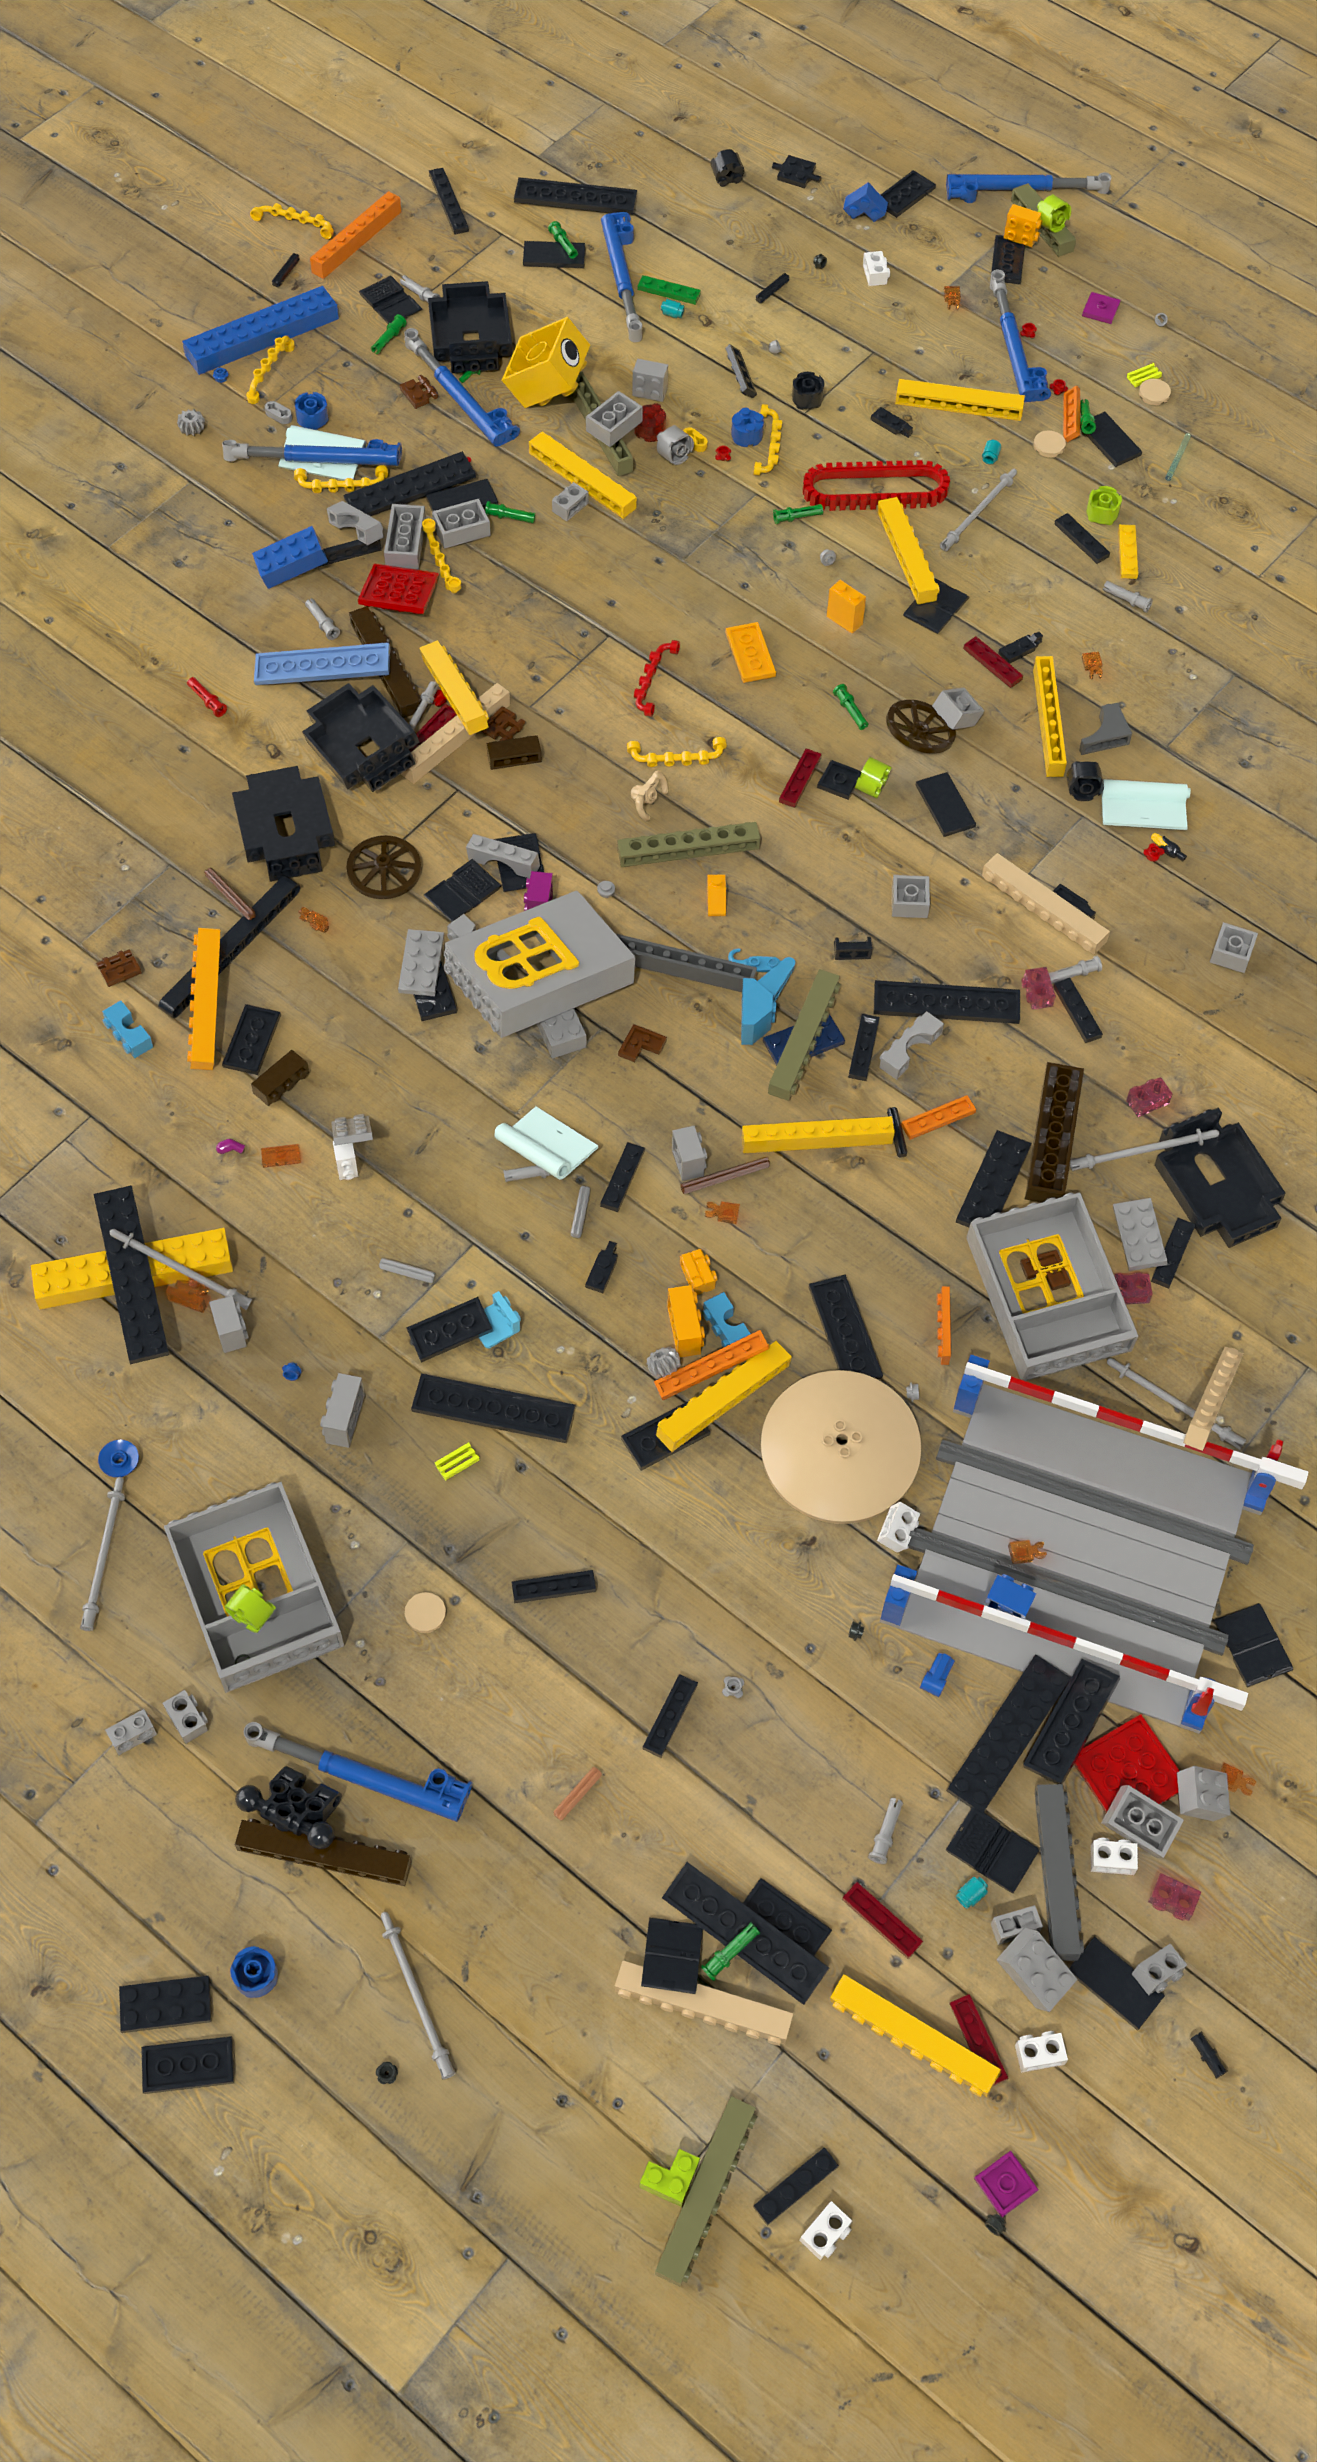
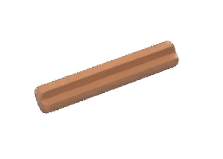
M593 1767L553 1812L557 1819L563 1820L602 1775L600 1770Z

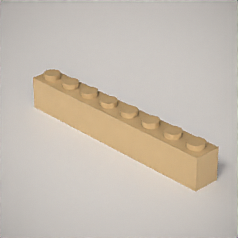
M496 683L481 695L477 701H480L483 710H486L490 719L502 706L505 708L510 706V692ZM455 716L411 752L416 764L402 772L401 775L411 783H416L474 734L469 735L458 716Z
M995 854L984 865L982 877L986 881L991 882L1002 892L1010 895L1015 901L1037 914L1043 921L1054 926L1056 930L1064 933L1070 940L1081 945L1086 951L1094 955L1107 942L1109 930L1000 854Z
M1224 1347L1190 1423L1183 1442L1184 1444L1203 1451L1244 1353L1234 1348Z
M622 1961L615 1983V1992H618V1996L626 1999L634 1997L645 2005L657 2004L660 2005L662 2010L667 2012L676 2010L682 2012V2016L690 2019L698 2017L709 2025L721 2024L725 2026L726 2030L731 2032L740 2030L746 2032V2036L754 2039H759V2037L768 2039L767 2042L773 2045L780 2046V2044L786 2043L793 2013L697 1984L696 1994L642 1987L643 1967Z

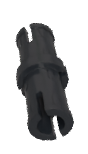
M1202 2031L1190 2039L1202 2057L1200 2059L1202 2062H1206L1216 2079L1228 2072L1217 2056V2050L1211 2047Z

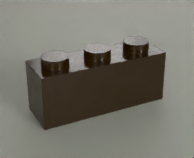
M538 735L486 743L491 770L542 762Z
M290 1050L251 1083L253 1094L267 1106L277 1102L281 1095L286 1091H290L299 1080L307 1076L309 1073L307 1061L295 1051Z

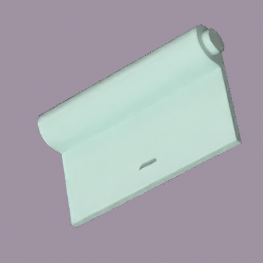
M291 425L286 431L285 445L367 448L366 440L294 425ZM280 458L278 466L294 471L302 468L309 474L345 481L347 478L354 480L358 464L285 461V458Z
M1103 779L1104 790L1101 794L1103 825L1187 830L1186 799L1190 798L1191 792L1187 784Z
M534 1107L513 1127L507 1123H502L495 1129V1138L559 1180L565 1178L598 1149V1145L538 1107Z

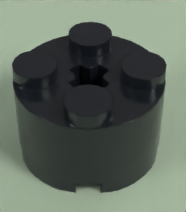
M732 149L722 150L717 153L718 156L715 159L713 157L710 163L717 183L721 187H725L729 183H740L744 174V167L739 154Z
M814 372L799 373L793 379L792 401L800 410L819 408L823 401L824 379L820 375L819 377L816 376Z
M1076 761L1072 763L1071 768L1067 772L1070 795L1074 796V799L1078 801H1090L1094 799V796L1101 795L1104 790V782L1099 764L1089 761Z

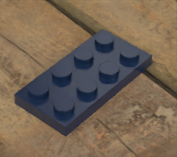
M830 1014L827 1022H823L821 1025L823 1030L820 1037L817 1036L815 1039L817 1044L814 1051L809 1053L811 1057L845 1044V1039ZM794 1026L763 1037V1043L776 1066Z

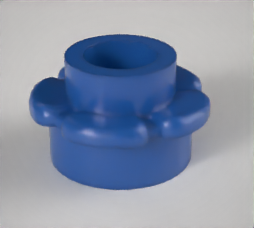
M219 367L213 371V377L217 382L222 383L227 380L229 374L226 369Z
M288 1363L282 1367L283 1376L287 1380H297L302 1372L296 1363Z

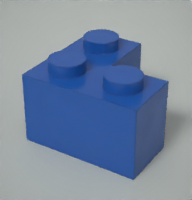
M868 182L846 196L843 209L852 219L865 212L875 222L886 214L888 202Z

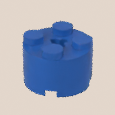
M306 392L296 398V419L300 426L318 430V428L324 426L329 421L327 402L322 394L317 392L308 394Z
M746 407L735 413L731 424V436L734 443L742 447H748V445L752 444L753 446L758 445L763 438V415Z
M254 1946L247 1947L235 1956L231 1965L230 1973L236 1988L248 1998L262 1997L268 1994L277 1984L278 1969L272 1955L264 1949ZM253 1969L257 1970L256 1975H252Z

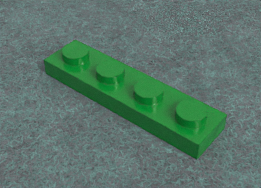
M642 275L637 285V290L694 305H696L701 295L700 289Z

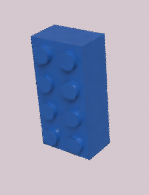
M313 526L252 553L259 574L268 589L328 562Z
M997 1575L984 1605L1025 1619L1037 1593L1033 1592L1034 1589L1022 1583L1020 1586L1014 1583V1579L1008 1575Z

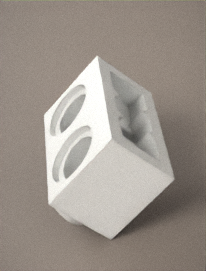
M882 251L864 253L863 268L868 285L887 284V279L890 277V269L887 268V259L883 256Z
M333 1141L339 1179L350 1180L358 1177L353 1143L335 1146Z
M902 1502L892 1505L877 1541L895 1552L907 1549L911 1536H909L910 1531H914V1528L918 1527L920 1513Z
M1098 1838L1093 1841L1091 1845V1872L1134 1875L1138 1869L1137 1843H1131L1130 1840L1112 1842L1108 1838ZM1098 1851H1105L1108 1858H1101ZM1120 1853H1127L1130 1860L1122 1859Z
M1054 2031L1042 2033L1041 2037L1033 2038V2035H1026L1020 2037V2040L1015 2044L1021 2073L1065 2065L1068 2061L1061 2033L1055 2034ZM1053 2044L1057 2048V2053H1050L1046 2045ZM1032 2048L1035 2052V2057H1028L1024 2049Z
M831 2201L805 2231L799 2241L819 2260L824 2256L829 2258L837 2248L834 2245L839 2238L844 2240L852 2229L849 2226L852 2220ZM831 2218L840 2220L841 2227L839 2229L831 2228L829 2225ZM823 2236L826 2240V2245L824 2247L816 2246L814 2237Z

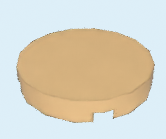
M1148 379L1140 385L1139 396L1147 404L1161 405V403H1166L1170 398L1171 389L1169 385L1160 379Z
M1052 430L1042 431L1036 435L1033 445L1035 451L1037 450L1041 456L1054 458L1064 452L1066 441L1058 432Z
M422 1592L414 1595L405 1606L407 1624L412 1630L419 1633H431L433 1630L439 1629L446 1619L444 1602L433 1593Z

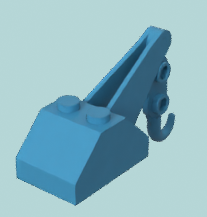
M737 948L729 953V961L757 967V972H768L758 981L754 978H743L741 1045H753L771 1030V1023H775L776 1000L795 970V960L791 957H786L780 961L776 957L752 956L744 960H736L733 957L734 954L741 951L740 948Z

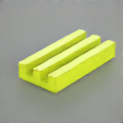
M1152 363L1127 373V379L1136 388L1148 379L1160 378L1162 372H1158L1159 369L1155 368V364Z
M468 1442L434 1463L446 1481L480 1461V1459ZM472 1456V1458H470L469 1460L465 1461L464 1463L445 1473V1471L449 1468L461 1463V1461H463L464 1459Z

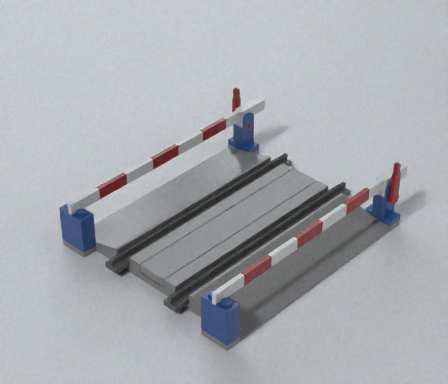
M970 1355L953 1409L954 1413L971 1418L962 1446L945 1440L941 1442L936 1460L954 1465L948 1487L932 1533L918 1528L910 1531L909 1536H911L908 1548L922 1552L924 1556L918 1574L916 1570L897 1564L884 1602L880 1622L1021 1672L1025 1671L1035 1654L1069 1677L1073 1676L1081 1659L1087 1660L1120 1676V1681L1108 1702L1198 1734L1203 1729L1205 1719L1212 1709L1214 1702L1242 1711L1246 1704L1247 1692L1218 1683L1211 1678L1200 1677L1196 1679L1195 1674L1203 1649L1222 1656L1228 1642L1229 1635L1213 1630L1209 1626L1228 1560L1232 1559L1248 1565L1253 1553V1544L1234 1538L1242 1509L1261 1515L1276 1481L1303 1489L1308 1471L1278 1462L1282 1452V1440H1277L1275 1445L1271 1446L1266 1457H1262V1459L1210 1442H1206L1202 1451L1183 1443L1186 1434L988 1369L989 1360ZM987 1381L1252 1469L1253 1471L1250 1473L983 1383ZM997 1575H1008L1014 1579V1583L1020 1586L1022 1583L1034 1589L1033 1592L1037 1593L1025 1619L984 1605Z

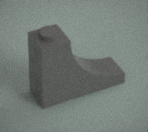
M1118 703L1106 704L1101 707L1099 715L1101 727L1093 735L1081 739L1079 748L1081 755L1130 744L1132 732Z

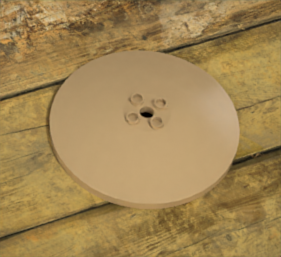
M826 1371L799 1380L776 1399L763 1425L761 1458L771 1485L792 1508L819 1521L835 1524H852L864 1522L885 1513L892 1505L897 1504L905 1496L919 1468L921 1438L918 1425L910 1408L889 1386L871 1376L857 1372ZM838 1437H845L848 1442L845 1445H840L836 1439Z

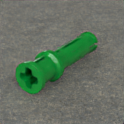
M558 221L550 223L548 231L554 235L555 241L560 242L571 259L576 258L578 251L567 238V233L561 228V224Z
M397 314L393 322L387 325V330L371 346L373 353L378 355L393 336H397L402 327L407 325V321L402 315Z
M1082 399L1080 401L1081 429L1085 434H1091L1096 429L1095 419L1090 412L1089 401L1085 399L1084 403Z
M487 501L485 508L487 516L493 515L499 519L504 517L532 524L535 521L536 513L512 509L504 504L498 505Z
M822 504L795 509L787 507L784 510H773L775 524L783 521L792 522L796 518L823 515Z
M846 684L836 686L833 694L840 700V705L847 709L859 730L867 728L869 724L854 703L853 695L847 691Z
M750 1922L722 1951H716L712 1959L706 1964H702L701 1968L709 1978L715 1981L716 1976L725 1967L728 1968L730 1966V1961L760 1934V1931Z

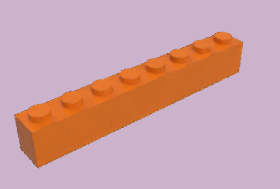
M388 191L310 257L311 272L322 279L327 277L401 213L400 197Z

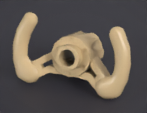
M659 770L655 771L644 785H636L631 790V798L635 801L637 812L645 821H649L650 816L645 813L643 803L652 804L656 800L657 792L655 787L659 781L662 793H668L666 778Z

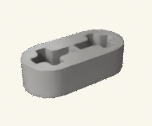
M275 401L265 404V413L268 417L281 424H289L292 421L290 409Z

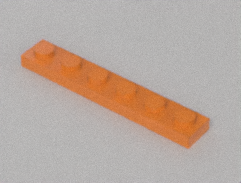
M761 1330L672 1372L671 1375H666L654 1381L662 1400H665L770 1348Z

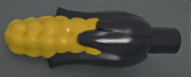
M1157 833L1152 834L1151 839L1159 848L1164 849L1165 854L1172 858L1177 857L1181 861L1187 858V855L1181 852L1178 844L1170 841L1165 836L1162 837Z

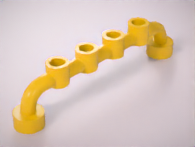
M275 203L273 207L266 205L254 207L250 212V217L254 221H260L263 217V212H269L275 217L281 215L285 216L287 220L297 219L302 224L308 222L312 223L315 227L323 226L320 234L325 239H330L334 234L331 223L324 220L321 214L311 217L310 213L305 210L301 214L296 213L293 207L283 210L282 206L278 203Z
M287 335L275 339V348L268 349V358H263L260 361L261 368L253 371L254 379L246 394L248 403L256 404L260 401L259 392L256 391L258 383L264 381V374L271 370V364L278 360L279 352H291L295 349L294 340L290 339Z
M767 404L761 405L760 414L764 418L767 415L773 417L768 465L761 466V462H755L753 475L760 476V473L770 472L774 465H777L779 457L775 453H779L780 443L776 442H780L781 432L778 430H781L782 420H779L777 412L768 408Z
M379 465L375 468L377 479L374 480L364 477L361 480L347 478L345 481H338L336 479L321 481L315 479L312 482H306L307 471L305 469L298 468L294 471V479L298 481L299 485L312 489L314 493L322 492V488H328L329 492L335 493L340 487H345L347 492H353L354 487L364 488L383 481L388 477V468L384 465Z
M430 518L425 519L422 522V528L427 533L430 553L435 555V565L440 567V576L445 579V588L456 594L461 589V580L450 575V567L445 563V556L440 552V544L433 535L436 529L435 521Z
M717 737L712 741L715 752L702 750L698 753L684 751L681 754L666 752L664 755L649 753L642 756L638 754L641 751L640 743L638 741H630L627 743V752L632 755L634 760L643 763L647 762L648 767H656L657 762H664L665 766L670 767L675 764V761H681L682 765L688 766L692 764V760H699V764L706 765L709 763V759H716L721 756L727 744L724 737Z

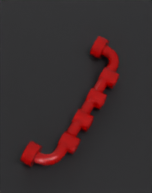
M672 640L671 643L660 645L656 652H650L649 661L652 662L651 664H645L644 673L646 676H640L639 686L641 688H636L634 691L636 707L643 711L645 716L652 717L654 714L655 704L647 702L646 705H643L642 701L646 698L647 689L651 686L652 677L656 674L657 665L661 662L662 653L665 650H670L671 654H678L680 641Z

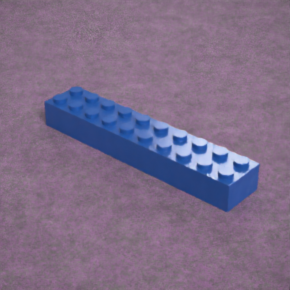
M320 286L183 340L184 354L198 375L273 346L275 345L276 338H282L285 335L293 338L338 320V307L327 290Z

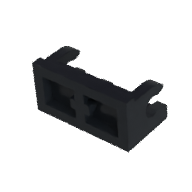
M835 937V960L871 959V937H867L865 942H839V938Z

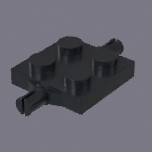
M788 155L783 164L776 162L772 164V169L780 170L777 175L778 181L805 188L811 180L819 183L821 181V176L813 174L816 169V163Z

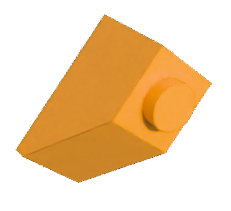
M707 875L708 916H726L725 875Z

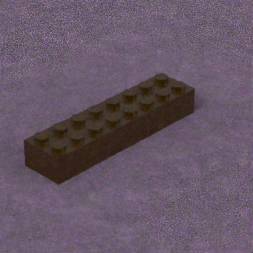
M1047 1062L1024 1198L1026 1200L1043 1203L1047 1199H1058L1066 1194L1084 1068Z

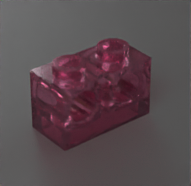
M1047 967L1025 970L1021 982L1022 987L1026 988L1027 1003H1030L1032 1010L1053 1007L1056 996Z
M1160 1077L1155 1080L1151 1079L1144 1085L1131 1088L1126 1101L1136 1116L1140 1117L1170 1104L1173 1094Z
M1149 1274L1114 1275L1118 1287L1124 1289L1120 1290L1125 1304L1150 1303L1153 1293Z
M1160 1873L1148 1903H1151L1159 1911L1166 1910L1172 1913L1176 1919L1189 1921L1193 1916L1201 1891ZM1159 1890L1166 1891L1169 1898L1161 1897ZM1179 1900L1187 1901L1189 1908L1182 1907Z

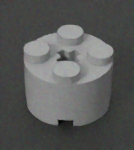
M676 425L667 428L664 432H660L657 436L658 454L674 465H680L688 459L689 451L692 452L693 439Z

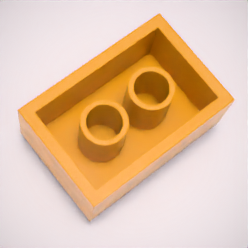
M691 1285L668 1288L667 1308L676 1352H678L680 1358L701 1355V1347H704L703 1338H705L703 1326L700 1327L701 1313L700 1309H697L696 1303H698L697 1294L692 1292Z

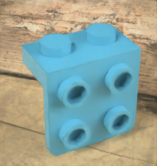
M499 1291L492 1295L493 1304L484 1309L493 1329V1332L479 1337L487 1349L520 1331L521 1318L518 1312L510 1308L511 1304L506 1296L503 1297Z

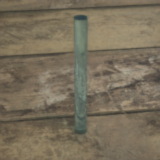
M1189 433L1185 434L1165 476L1167 481L1172 479L1191 438Z

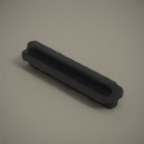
M292 253L272 279L273 286L279 287L300 260L298 254Z
M783 273L758 293L755 300L759 303L765 301L789 281V275Z
M896 1107L888 1108L887 1115L888 1117L892 1116L893 1140L896 1153L899 1158L906 1157L907 1148L898 1110Z

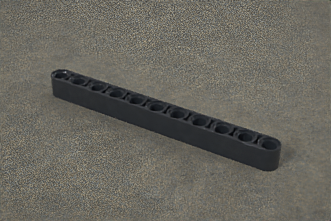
M287 876L281 877L252 907L256 917L248 920L243 916L220 939L218 975L298 895L300 891L298 883ZM192 968L162 997L158 1004V1008L172 1018H177L190 1005V1000H194V995H191V984H195V978H192Z

